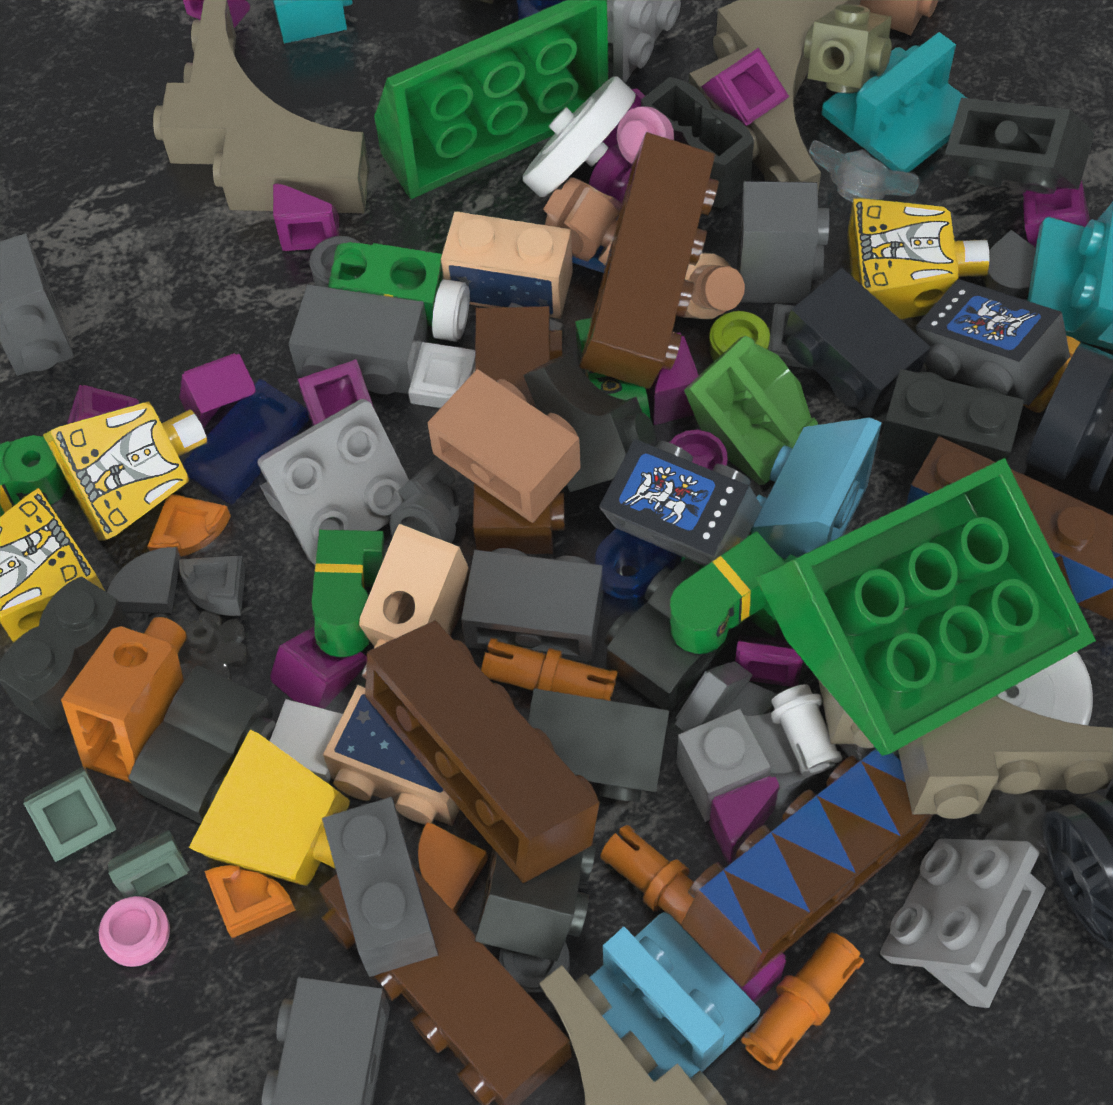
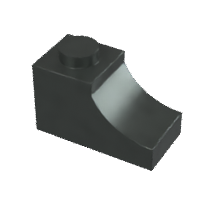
M572 353L552 359L523 375L536 408L545 415L554 413L565 419L574 428L579 437L580 470L567 483L570 492L614 479L634 439L656 447V435L653 424L649 417L642 413L637 397L623 400L600 390L585 376Z

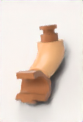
M571 177L561 190L555 189L544 207L547 213L545 225L571 229L572 256L581 260L589 261L596 254L600 245L604 248L598 260L606 266L617 224L616 219L622 203L583 181ZM701 253L696 266L688 264L685 279L694 282V288L688 309L683 318L713 319L725 311L735 308L741 302L745 291L742 275L732 268L724 258L712 253Z

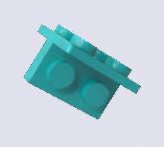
M938 32L920 47L915 45L907 51L900 47L893 49L888 66L883 74L869 79L858 92H837L823 103L822 115L895 174L905 176L949 141L961 98H967L948 84L956 44Z
M1113 202L1097 221L1091 219L1086 227L1046 217L1039 226L1027 301L1061 311L1066 336L1113 350Z

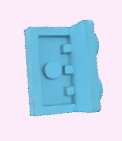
M666 912L659 914L635 937L625 927L621 928L603 945V966L590 977L612 1006L603 1015V1018L619 1038L631 1030L658 1066L648 1074L654 1082L677 1063L689 1078L699 1070L701 1072L704 1071L754 1024L760 1015L759 1007L675 919Z

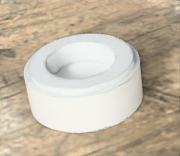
M442 280L436 295L433 311L432 331L434 338L456 342L462 337L467 322L470 301L469 287L465 282Z

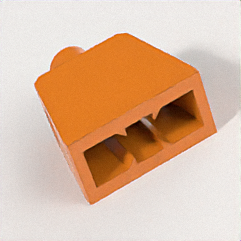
M155 617L144 634L122 626L111 629L64 694L61 701L83 767L85 766L91 770L130 782L128 779L141 750L156 728L164 721L173 698L184 682L178 653L187 638V634L174 621L163 617Z

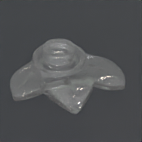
M814 140L809 148V154L813 160L831 173L830 178L838 186L837 192L852 202L853 199L858 198L882 199L886 194L911 196L918 189L919 177L917 175L902 171H889L883 163L870 157L865 150L842 154L817 140Z

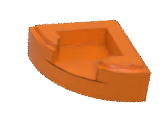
M171 494L166 498L147 546L149 551L177 547L182 557L201 550L214 541L226 527L231 517L228 507Z
M427 822L423 829L418 850L421 875L456 914L487 862V852L432 823Z
M233 865L220 866L204 871L227 931L232 938L296 910L285 889L277 881L264 874L248 869H240L239 866Z

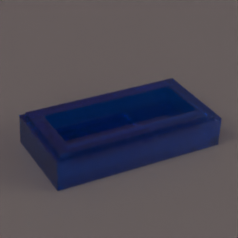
M259 379L254 384L255 393L240 399L207 435V443L197 447L182 463L188 477L231 505L234 504L262 472L258 465V459L292 439L309 420L306 407L262 379Z

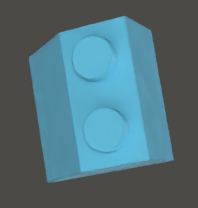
M863 418L804 427L793 448L785 445L781 448L770 474V480L774 481L775 484L768 498L761 495L756 497L762 508L750 532L753 534L757 531L777 555L785 560L790 554L798 558L843 536L868 486L882 422L872 418Z

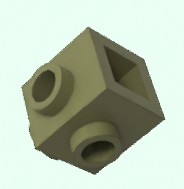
M841 4L814 21V24L807 32L804 43V56L806 59H810L808 79L826 82V88L834 92L854 93L858 92L872 77L883 74L891 56L892 43L889 33L892 16L870 13L869 8L861 5Z

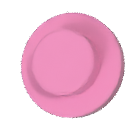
M642 106L633 108L619 122L617 129L618 146L624 158L631 164L646 132L674 140L671 122L664 114L652 107Z
M140 896L128 897L112 905L103 916L99 927V940L105 953L114 962L130 967L141 966L154 960L164 950L170 934L169 920L163 909L155 901Z

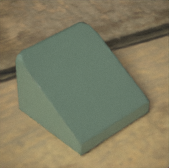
M85 766L30 794L24 799L23 804L55 862L117 830Z
M168 830L122 853L108 863L109 875L124 898L133 896L144 897L188 874L187 872L190 870L173 835Z

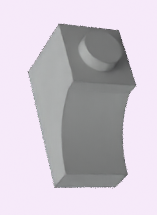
M737 709L678 735L676 765L705 822L710 820L712 800L718 795L771 776V778L776 776L780 785L779 790L810 777L801 775L800 766L781 724L773 723L771 713L746 716L743 715L741 709Z

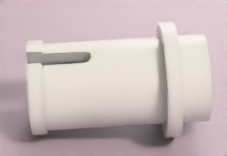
M809 685L792 687L779 693L772 699V704L775 708L771 713L772 721L782 725L800 766L799 770L802 776L818 774L836 765L835 763L842 761L841 753L837 751L835 744H830L828 728L819 710L823 700L819 694H812Z

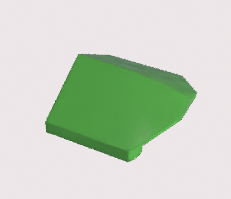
M748 336L740 337L684 390L701 431L709 432L719 438L726 448L728 460L759 485L766 484L770 480L773 465L781 448L784 445L793 448L804 427L818 425L816 419L811 418L800 382L788 369L778 354L755 344V341Z

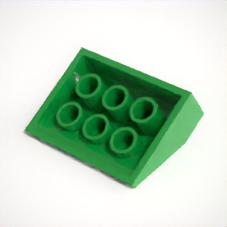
M607 0L563 1L387 78L374 116L380 152L410 200L553 136L555 132L549 128V125L566 107L574 113L593 93L608 81Z
M1005 458L756 577L787 642L882 756L900 749L1096 641Z

